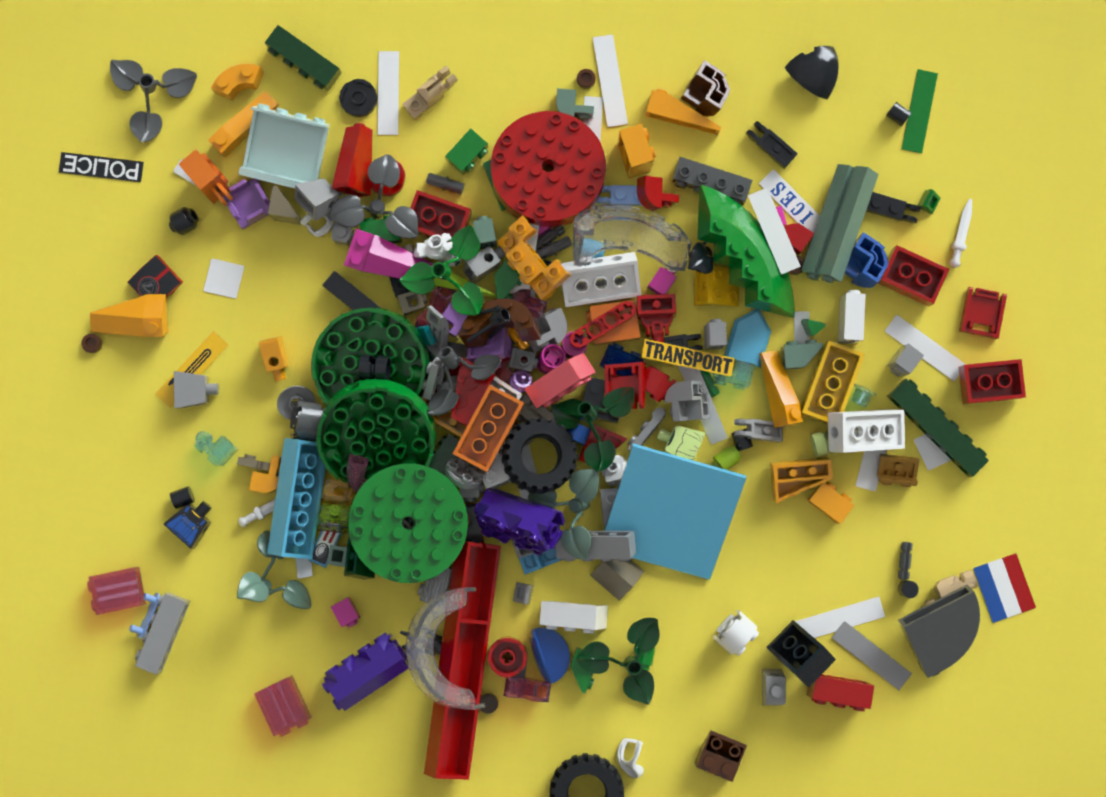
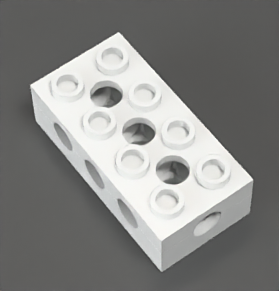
M635 252L561 264L571 274L562 283L565 307L641 295Z
M888 409L828 413L829 452L846 453L905 449L904 410Z

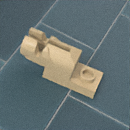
M444 66L417 89V93L403 103L404 108L414 120L444 97V93L458 81L456 76L452 74L446 79V83H443V80L451 74L447 66Z
M967 570L960 573V580L958 576L953 575L939 580L933 587L937 599H940L965 585H968L971 589L977 588V582L973 572ZM936 598L925 601V605L920 606V608L936 601Z

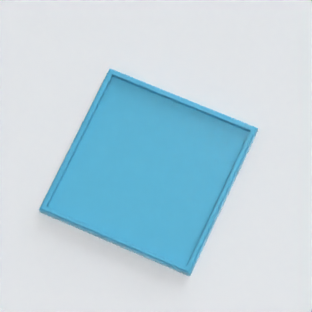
M632 444L604 531H634L637 552L633 556L634 559L710 580L745 484L746 475Z

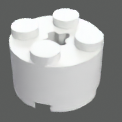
M737 610L735 611L737 615L733 616L731 614L721 623L717 629L719 634L718 636L714 635L713 639L730 655L736 654L739 656L746 649L745 645L749 641H753L759 632L757 631V626L745 614Z

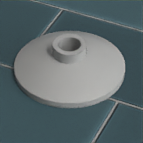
M291 386L283 390L278 396L277 408L283 417L291 420L292 409L297 407L295 401L292 400L299 399L298 401L316 403L315 396L306 387Z

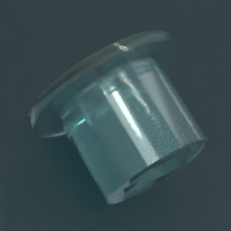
M854 383L856 389L851 401L867 407L872 395L876 396L877 393Z

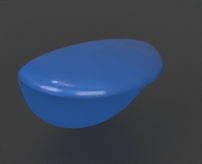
M532 629L530 642L538 670L548 684L555 683L563 677L568 669L570 662L568 645L563 637L552 629Z

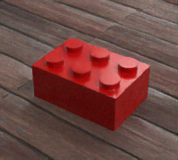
M419 190L416 191L410 207L418 218V234L428 238L433 235L442 236L443 233L449 234L452 238L460 229L468 226L472 215L470 208Z
M896 245L889 254L887 269L878 284L928 307L933 305L949 269Z
M1022 359L967 364L958 367L963 405L1026 398Z
M822 674L807 688L806 695L816 704L826 705V702H830V704L839 708H845L846 705H849L853 710L865 712V708L871 709L874 685L866 681Z

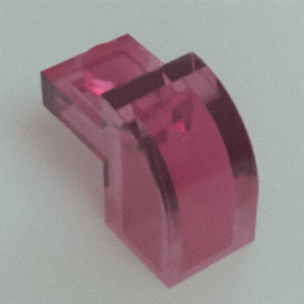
M520 289L512 295L510 299L525 305L534 317L540 318L547 309L548 302L531 297V290Z
M527 677L506 678L503 696L524 698L535 702H548L551 683Z

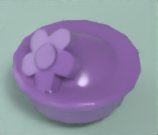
M523 370L516 371L510 376V385L521 393L526 392L525 388L533 383L531 375Z

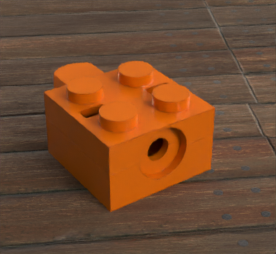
M195 149L179 163V166L213 204L220 200L226 206L228 203L223 199L224 195L230 201L233 200V197L228 193L230 191L227 185L229 181L205 153L200 154Z

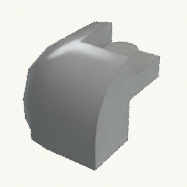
M552 308L547 310L548 312L533 316L539 327L541 340L528 341L530 344L528 349L531 352L536 353L550 344H559L564 339L568 325L561 308Z
M701 381L678 382L667 390L664 403L672 404L670 413L674 422L710 419L708 393L703 392Z

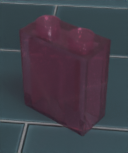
M139 567L89 577L87 586L89 592L92 593L91 607L96 615L146 605V600H143L144 589Z
M293 675L254 693L273 736L279 734L282 737L290 733V728L296 725L298 728L307 725V720L312 717Z

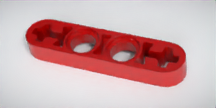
M630 301L622 302L577 329L570 335V345L572 348L581 349L628 321L636 312L635 305ZM623 306H625L626 308H631V311L629 312L630 315H628V313H624L623 315H621V317H619L618 314L623 311ZM606 316H614L616 323L608 325L605 321ZM591 325L598 326L600 329L599 334L592 335L589 332V327ZM582 330H585L587 336L581 340L582 344L574 343L575 335L581 337L584 335Z

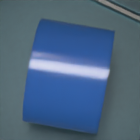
M580 424L575 429H565L568 434L571 432L573 442L580 445H585L591 429Z

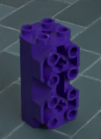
M487 488L483 498L476 504L474 513L477 514L476 519L479 527L482 528L481 533L484 536L499 539V541L505 544L513 539L515 541L514 545L517 548L532 551L537 556H541L543 552L549 549H554L562 536V531L559 528L560 525L564 526L565 520L561 511L496 488Z
M386 632L374 639L375 644L371 646L368 643L357 651L359 655L355 657L352 654L341 661V667L335 665L325 672V682L322 683V686L328 694H332L334 697L333 703L338 710L343 709L346 711L412 666L410 662L406 664L405 660L408 657L398 641L390 639L393 637L391 633L389 635Z

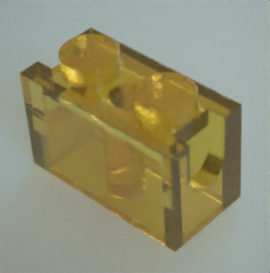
M326 479L322 494L323 504L341 505L350 508L353 491L350 490L349 483ZM324 507L327 510H335L342 513L344 511L348 512L347 509Z

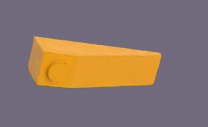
M652 90L646 117L719 135L720 126L672 95L667 94L665 90Z
M265 91L221 126L208 139L225 158L249 135L254 111L251 110V107L258 106V103L269 105V109L274 110L279 105Z
M777 351L759 353L774 428L802 423L800 403Z

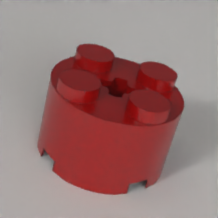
M653 366L645 367V390L651 393L649 397L657 402L665 401L667 390L676 383V380L669 381L670 376Z
M510 636L497 639L492 644L488 653V663L491 669L501 677L508 678L519 674L527 662V650L524 644L519 639ZM506 652H510V656H513L508 662L505 661V657H502V655H506Z

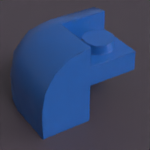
M864 232L855 241L844 274L853 279L851 283L863 288H872L881 279L889 261H887V255L884 251L885 247Z

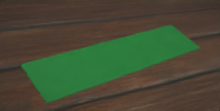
M917 70L909 110L911 114L907 120L902 145L903 150L918 153L923 151L938 73Z

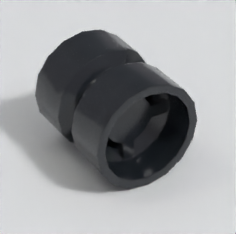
M362 354L359 360V379L375 378L389 380L391 374L390 357L377 356L375 358L373 355Z

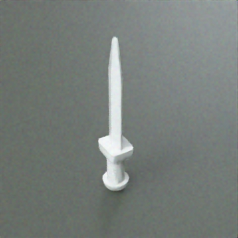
M972 199L968 200L962 212L956 241L951 246L954 253L949 264L953 268L961 265L959 262L961 253L967 248L965 240L972 216Z
M275 499L260 508L258 506L255 507L254 512L243 518L241 516L238 520L239 525L247 527L246 524L257 518L259 520L264 519L265 515L274 511Z

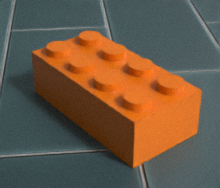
M489 384L453 454L489 472L525 403Z

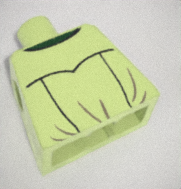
M675 425L672 432L661 428L657 439L667 443L664 448L666 453L694 461L706 433Z

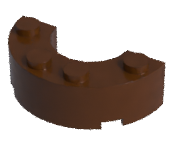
M495 299L483 304L481 310L490 309L497 305L500 308H506L510 313L511 319L510 323L503 328L515 329L522 342L541 340L540 330L529 309L522 303L513 299ZM492 313L477 316L468 315L460 329L459 337L466 348L486 345L488 336L498 326H493L470 342H467L466 339L490 324Z

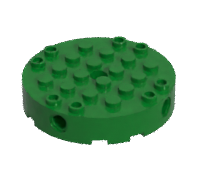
M383 308L355 309L335 318L319 335L312 353L311 371L312 378L318 389L317 392L325 404L343 387L360 381L358 370L362 354L373 355L375 358L377 356H389L391 359L389 381L406 386L421 398L424 392L422 386L428 377L426 370L430 358L426 343L420 332L405 317Z
M366 379L353 382L335 393L323 410L317 428L316 442L318 453L324 466L332 476L348 484L349 488L358 491L360 486L370 476L386 467L398 464H420L429 467L436 442L434 418L427 413L430 410L426 403L406 386L384 379Z
M398 464L376 472L360 486L350 504L347 527L351 545L358 558L368 569L390 581L416 583L439 575L455 561L466 540L468 516L460 492L442 473L420 464ZM406 517L411 518L413 522L412 526L408 529L402 525V521Z

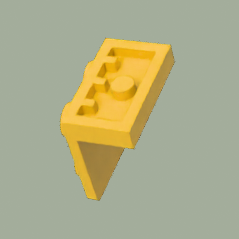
M714 266L713 271L709 274L695 271L694 306H739V287L729 284V268Z

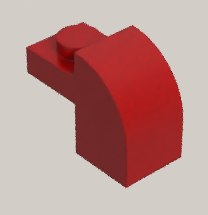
M643 176L637 179L638 200L648 210L655 211L662 207L670 208L673 204L679 203V195L662 193L663 178Z

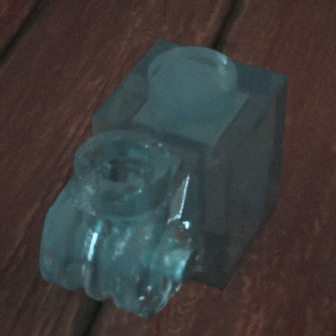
M735 360L732 376L713 373L714 383L726 386L727 382L734 384L733 388L744 390L745 387H750L755 364Z
M201 431L196 435L194 447L201 453L205 451L209 455L207 459L215 466L217 464L224 466L239 450L225 436H220L215 443H212L213 437L209 432Z

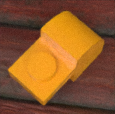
M272 455L268 474L253 471L249 490L260 493L277 491L281 457Z

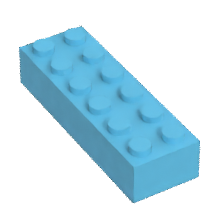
M284 438L267 554L302 559H312L326 469L319 456L317 442Z

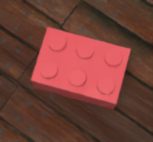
M582 353L566 360L526 387L525 391L536 409L541 406L547 408L563 399L562 397L575 391L580 385L591 380L590 376L596 372L585 354Z

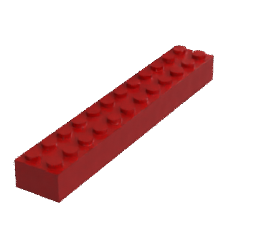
M465 541L461 552L453 562L424 774L435 779L469 780L501 550L500 545Z

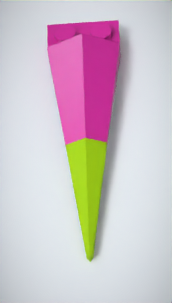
M356 229L344 266L361 272L400 279L411 266L418 262H426L431 267L433 263L423 258L414 257L413 253L377 235ZM453 273L450 275V278L461 287L470 282ZM437 277L433 279L435 286L459 290L447 280H441ZM478 286L483 295L497 297L496 294Z

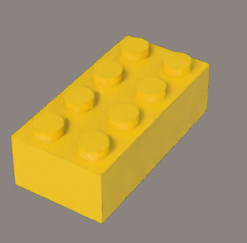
M829 340L825 342L801 407L802 415L828 425V413L844 412L865 354Z

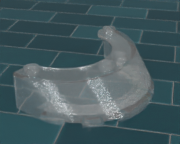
M605 204L595 205V209H586L579 212L578 216L574 219V265L585 267L592 263L593 257L597 253L605 250L621 249L627 252L634 251L657 260L671 272L685 271L692 243L679 226L675 223L670 225L665 222V217L653 212L648 215L640 212V208Z
M476 587L448 590L429 599L413 617L406 636V661L414 682L431 700L449 708L475 710L485 707V703L475 704V697L471 690L454 685L442 675L435 662L433 652L434 638L438 627L448 615L458 609H462L466 605L467 592L476 591Z

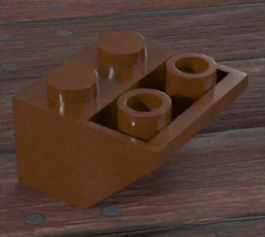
M710 730L701 745L694 764L697 768L733 782L747 745Z

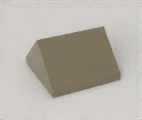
M276 185L273 186L268 215L274 221L301 225V218Z
M612 559L607 562L602 561L590 576L620 601L635 585L644 571L632 560L621 562L619 559Z

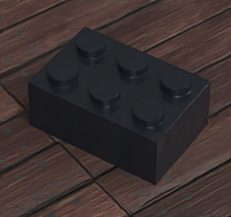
M794 620L766 647L808 688L836 660L821 643Z

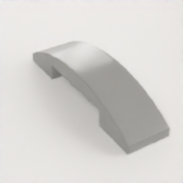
M430 305L427 309L426 320L431 324L430 329L436 343L431 346L426 344L430 362L432 363L438 357L439 351L447 346L449 324L446 318Z

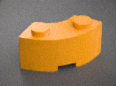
M254 64L235 65L222 72L215 79L211 89L215 94L233 100L242 90L249 88L258 89L264 71L260 66Z

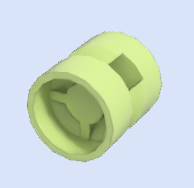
M826 430L825 434L822 432L811 434L810 440L815 457L827 456L829 453L828 430Z

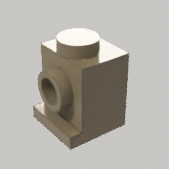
M410 291L397 296L404 316L426 309L425 304L428 303L426 294H417ZM413 299L418 301L416 306L411 305Z

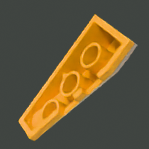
M145 294L138 298L91 312V332L140 337H163L168 332L166 294Z

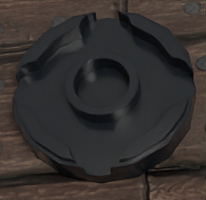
M354 79L342 87L339 100L347 114L353 117H363L374 110L378 97L371 83L364 79Z

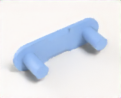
M147 593L143 595V600L151 602L148 612L140 627L131 625L129 631L137 633L140 639L144 637L160 598L159 593H155L154 596Z

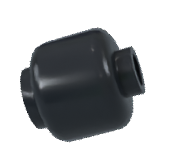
M182 207L170 214L169 227L173 232L185 235L196 229L199 219L193 209Z

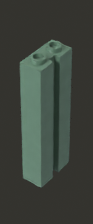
M837 165L801 269L802 272L807 274V278L818 281L820 278L828 283H833V281L842 282L879 175L869 167Z

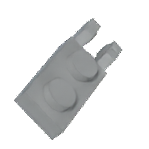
M659 407L652 412V420L650 422L646 421L640 428L642 432L638 436L634 435L628 442V451L631 450L632 444L642 446L663 421V418L666 417L664 408Z
M752 418L734 420L735 425L747 426V431H734L735 437H747V439L775 443L783 442V427L774 428L773 421Z

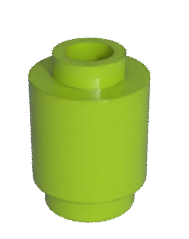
M732 445L730 448L726 447L715 455L712 465L729 470L742 457L739 451Z

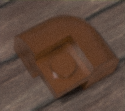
M704 60L686 86L681 99L695 107V111L706 117L714 116L722 108L730 92L728 82L725 79L726 75Z

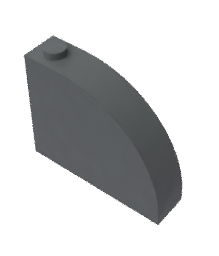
M968 585L898 620L917 662L927 678L938 675L941 671L956 663L969 650L977 635L980 623V608L975 592Z

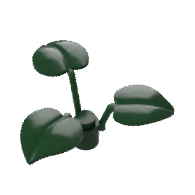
M633 387L618 388L606 394L602 400V404L606 409L600 408L597 405L593 407L590 402H581L578 399H569L551 405L555 420L560 426L564 425L567 430L577 428L580 419H584L590 425L597 443H591L584 451V460L589 467L597 472L607 469L612 464L616 450L610 440L601 442L592 422L597 418V411L609 412L614 418L626 416L632 410L634 404L635 390Z
M643 618L630 626L627 632V639L630 643L635 644L634 656L626 657L624 662L609 657L610 650L607 645L598 641L588 644L578 654L577 662L583 669L594 674L606 672L609 668L608 661L619 664L630 674L623 683L624 693L632 700L649 705L654 692V679L648 670L642 669V664L638 660L637 648L639 647L641 650L647 651L657 645L660 636L658 620L656 618Z

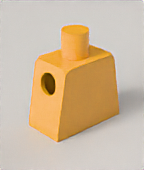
M282 336L258 342L266 372H273L275 382L286 379L284 368L288 366ZM273 357L278 359V364L273 362Z

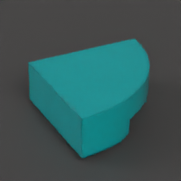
M428 325L417 327L427 345L431 346L436 343Z

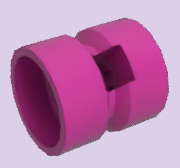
M573 332L566 334L561 346L568 359L585 353L587 345L581 349L572 348L569 338ZM575 335L574 343L578 342L579 344H582L581 340L585 338V336L582 335L581 337H577Z
M557 344L547 345L536 357L539 358L537 369L547 374L565 362L566 354L564 349Z

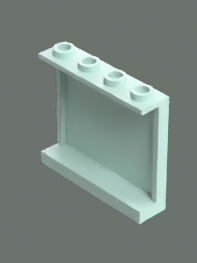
M258 103V106L251 107V110L254 111L243 166L239 168L238 175L290 188H295L296 184L318 180L330 124L325 123V119L314 117V120L307 119V115L301 113L291 115L288 114V110L277 108L276 111L271 110L269 105Z

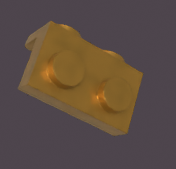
M880 454L876 474L878 481L884 485L917 486L918 481L916 477L919 458Z

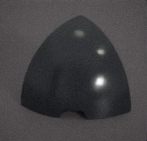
M817 46L814 47V51L806 55L800 53L784 68L802 87L814 95L827 100L837 81L838 57L834 47Z

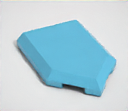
M755 309L734 321L724 356L735 358L734 360L759 368L761 367L759 353L766 351L771 329L760 310Z

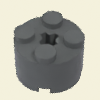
M295 401L297 407H293L290 428L294 429V434L290 433L291 439L315 442L317 439V428L324 409H322L320 403Z

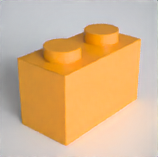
M828 481L826 484L818 485L807 501L834 522L841 524L854 507L851 503L852 499L844 493L841 495L835 491L836 487Z

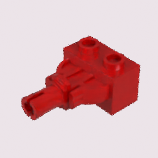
M675 294L637 296V317L646 329V336L650 337L651 329L652 340L664 343L663 328L665 329V336H668L669 327L676 316Z

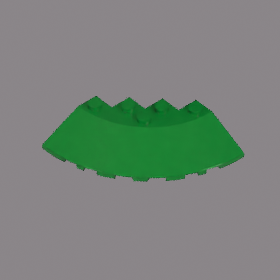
M700 185L697 240L713 243V262L730 266L729 284L745 288V307L791 318L795 317L794 297L788 272L780 273L759 221L729 196L713 188Z

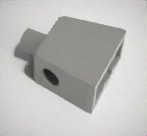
M323 178L295 185V200L314 221L329 214L334 204L339 200V196L344 194L332 189V186Z
M488 246L473 259L465 261L463 272L472 283L476 284L499 267L500 259L505 257L506 253L500 246L494 250Z
M174 371V408L182 409L207 404L209 402V395H219V384H208V376Z
M762 669V706L785 705L786 678L782 669Z

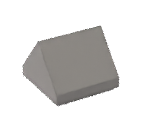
M517 582L513 601L526 605L530 604L534 585Z

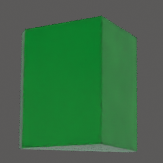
M933 189L925 190L917 206L921 207V210L933 214L941 198Z
M810 319L801 320L807 336H814L825 328L826 325L825 323Z

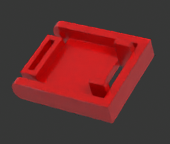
M968 287L959 332L999 339L1007 294H1002L1000 301H998L999 292L976 288L974 295H972L973 287ZM973 323L989 326L988 332L972 329Z
M643 362L605 365V395L618 388L633 387L635 394L632 409H637V402H639V408L644 409L645 364ZM632 369L633 376L617 377V370Z

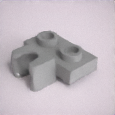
M436 357L432 363L429 362L426 370L428 377L423 383L422 390H424L423 398L431 400L436 391L437 384L441 385L445 378L444 363L439 357Z

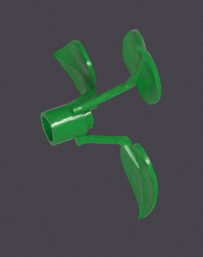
M469 225L460 229L450 240L453 243V248L449 253L457 256L456 258L449 261L445 260L444 263L436 262L432 267L426 262H418L409 268L406 274L400 278V282L414 293L428 294L435 287L434 278L447 280L459 289L452 296L453 308L460 314L477 316L483 306L482 291L472 282H467L461 287L450 278L451 268L448 266L458 261L460 257L464 260H471L478 254L480 242L474 228Z

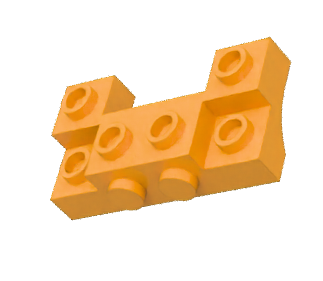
M522 215L508 228L510 231L499 239L497 243L506 253L505 256L509 260L507 262L508 265L520 274L518 277L522 283L530 285L540 299L546 301L571 274L561 265L562 262L558 259H555L547 267L533 247L526 242L537 230L528 223L527 217Z

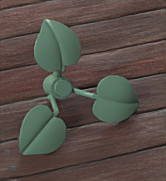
M594 469L578 470L571 475L569 487L576 495L570 501L555 502L557 498L555 491L546 492L545 494H528V500L553 509H555V506L569 505L570 510L577 513L570 524V529L562 532L561 543L568 554L582 560L588 559L591 535L585 527H574L579 517L583 515L582 511L589 508L590 501L597 494L599 472Z
M264 531L257 539V547L265 557H271V562L261 578L254 572H248L243 575L238 585L237 599L263 602L268 598V595L283 590L282 597L289 605L299 609H310L311 599L304 584L296 580H290L286 583V587L281 586L272 590L271 582L265 579L276 558L283 559L284 557L267 554L270 531Z

